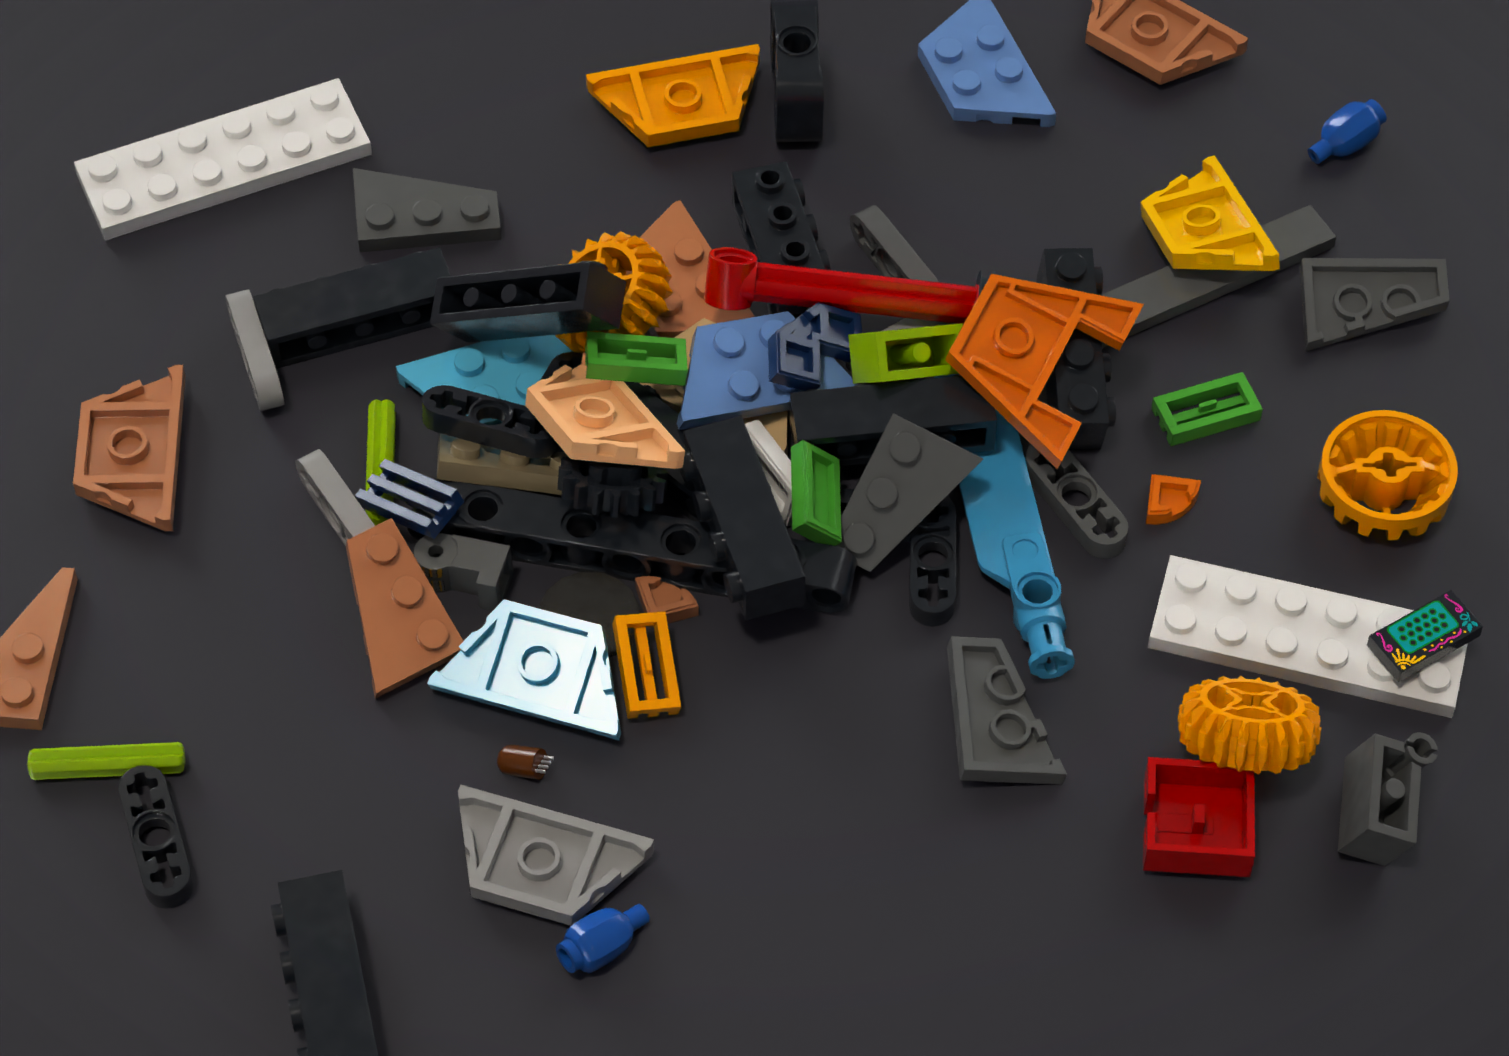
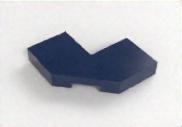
M818 302L794 321L787 323L777 330L768 339L769 382L802 391L818 389L821 386L820 354L851 363L848 334L862 333L861 314Z

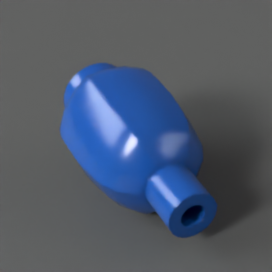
M1369 99L1365 103L1353 101L1346 104L1324 123L1321 131V140L1307 149L1309 157L1314 163L1319 164L1331 155L1338 157L1348 156L1362 149L1379 135L1381 125L1387 121L1385 111L1373 99Z
M637 904L623 913L614 908H604L587 915L571 925L566 930L563 941L556 945V954L560 963L570 973H574L579 969L583 972L591 973L602 968L627 950L632 941L633 931L649 923V914L643 905Z

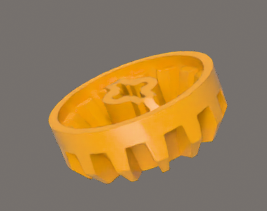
M1374 410L1363 412L1340 423L1328 436L1317 478L1321 481L1320 497L1323 503L1330 507L1334 506V518L1341 524H1347L1352 519L1358 522V534L1368 537L1373 528L1385 530L1387 540H1399L1403 530H1407L1412 536H1418L1427 531L1430 523L1440 522L1444 517L1457 482L1458 465L1454 451L1447 439L1426 421L1398 411ZM1404 500H1417L1408 512L1391 514V511L1398 508ZM1354 501H1364L1368 507L1376 511L1370 510Z

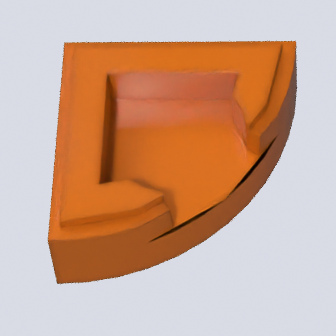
M1152 474L1146 524H1165L1187 514L1197 501L1201 480Z

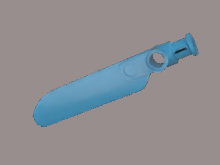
M957 374L934 376L933 378L952 377ZM995 409L997 417L995 450L973 452V454L983 458V460L959 483V488L977 564L983 573L1010 589L1013 602V623L1016 629L1020 631L1021 638L1029 643L1031 656L1028 660L1031 674L1042 679H1052L1062 676L1071 670L1075 664L1073 652L1071 649L1066 648L1063 636L1067 625L1061 605V584L1055 576L1019 433ZM1048 657L1051 660L1050 664L1047 663Z

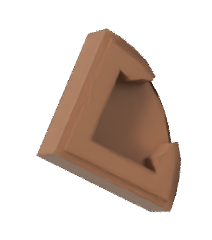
M656 576L635 578V588L644 613L666 611L667 623L699 616L697 601L685 588L680 589L670 583L662 582L661 578Z

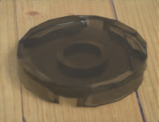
M579 572L561 578L546 591L539 604V609L602 625L605 630L609 661L610 657L617 655L612 625L614 617L617 615L639 614V604L633 591L618 578L601 572ZM627 628L631 648L635 641L634 629Z

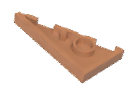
M62 567L0 637V727L42 730L78 581L75 568Z

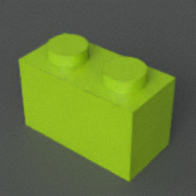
M963 323L848 334L853 384L959 374L945 359Z

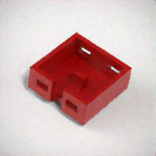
M1148 757L1144 776V815H1147L1143 833V871L1250 877L1255 859L1254 771L1242 770L1238 772L1237 769L1231 767L1219 768L1217 763L1213 761L1204 762L1202 760Z

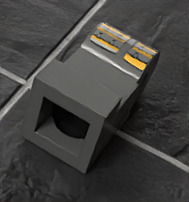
M439 533L435 539L424 536L414 547V557L435 592L442 593L455 590L478 595L480 608L491 611L505 598L514 573L509 545L454 534Z

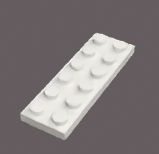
M337 78L75 161L74 166L77 177L106 241L372 155L371 142L340 79Z
M1170 555L1149 637L1148 648L1452 718L1456 707L1468 643L1398 682L1368 648L1367 642L1369 635L1414 610Z

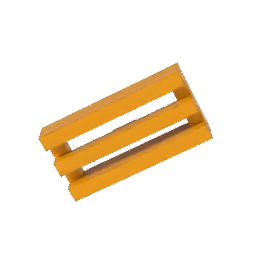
M666 611L615 616L612 625L627 719L638 718L639 714H647L648 717L658 716L659 712H668V715L679 714L681 701ZM646 626H654L665 698L657 699ZM627 628L634 629L645 700L639 701Z

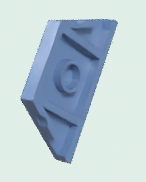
M969 0L918 43V58L953 120L969 122L988 120L992 123L1012 125V117L1040 119V127L1055 125L1056 112L991 0Z
M789 311L697 326L692 337L689 354L690 363L686 384L683 386L684 396L677 419L679 430L699 427L742 416L744 419L790 410V393L803 391L769 382L768 339L784 325L795 320V317ZM820 354L821 386L818 389L858 385L853 384L852 377L834 358Z

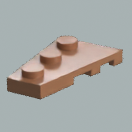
M392 518L347 540L346 551L356 603L359 607L364 633L363 639L366 655H368L372 686L376 699L450 661L461 650L458 646L463 642V639Z

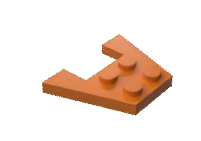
M991 274L945 360L1034 448L1058 469L1082 423L1039 401V395L1075 328L1120 351L1144 304Z

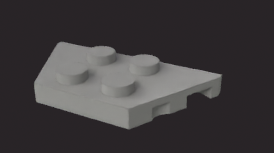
M460 784L458 789L471 897L571 926L652 857L654 852V839L465 785Z

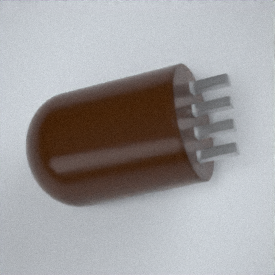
M506 745L498 753L497 766L505 775L539 780L543 778L546 770L549 768L548 764L551 765V761L548 760H554V757L547 756L543 748Z

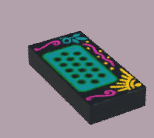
M1450 590L1369 635L1367 646L1392 676L1400 682L1480 637L1483 626Z

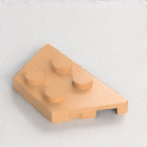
M585 352L582 356V363L576 368L572 369L564 365L554 371L550 378L541 379L527 388L525 406L570 459L671 469L683 468L685 450L624 381L586 378Z

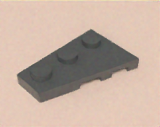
M353 168L359 252L501 240L497 191Z
M1302 258L1299 267L1305 352L1445 311L1450 301L1446 259Z
M893 413L841 515L842 542L836 546L850 551L857 559V566L871 572L983 458Z
M951 636L947 646L960 780L1062 785L1067 773L1060 758L1054 759L1046 742L1048 736L1041 719H1035L1024 697L1026 688L1002 639Z

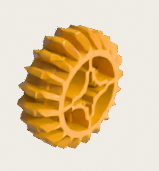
M620 231L615 236L604 232L598 243L587 238L585 249L581 252L572 250L573 258L568 264L581 261L599 262L608 267V272L626 281L620 328L590 332L645 336L650 327L660 328L656 318L658 314L669 311L664 300L673 294L668 283L672 276L665 266L666 263L662 260V255L654 247H651L644 239L636 235L631 236ZM627 271H632V274L626 275ZM587 332L555 335L573 352L582 354L585 352Z
M1240 675L1238 679H1229L1221 676L1217 681L1211 679L1203 680L1201 684L1190 686L1189 692L1183 695V701L1179 706L1178 713L1179 741L1186 745L1188 752L1199 755V759L1204 762L1213 761L1217 763L1219 768L1231 767L1237 769L1238 772L1249 770L1260 774L1261 771H1271L1277 774L1281 773L1282 769L1292 771L1298 769L1299 765L1310 763L1311 756L1315 755L1316 746L1320 743L1322 728L1320 727L1319 707L1312 703V698L1305 694H1298V690L1294 687L1285 688L1278 681L1273 683L1265 682L1260 677L1253 680L1245 679Z

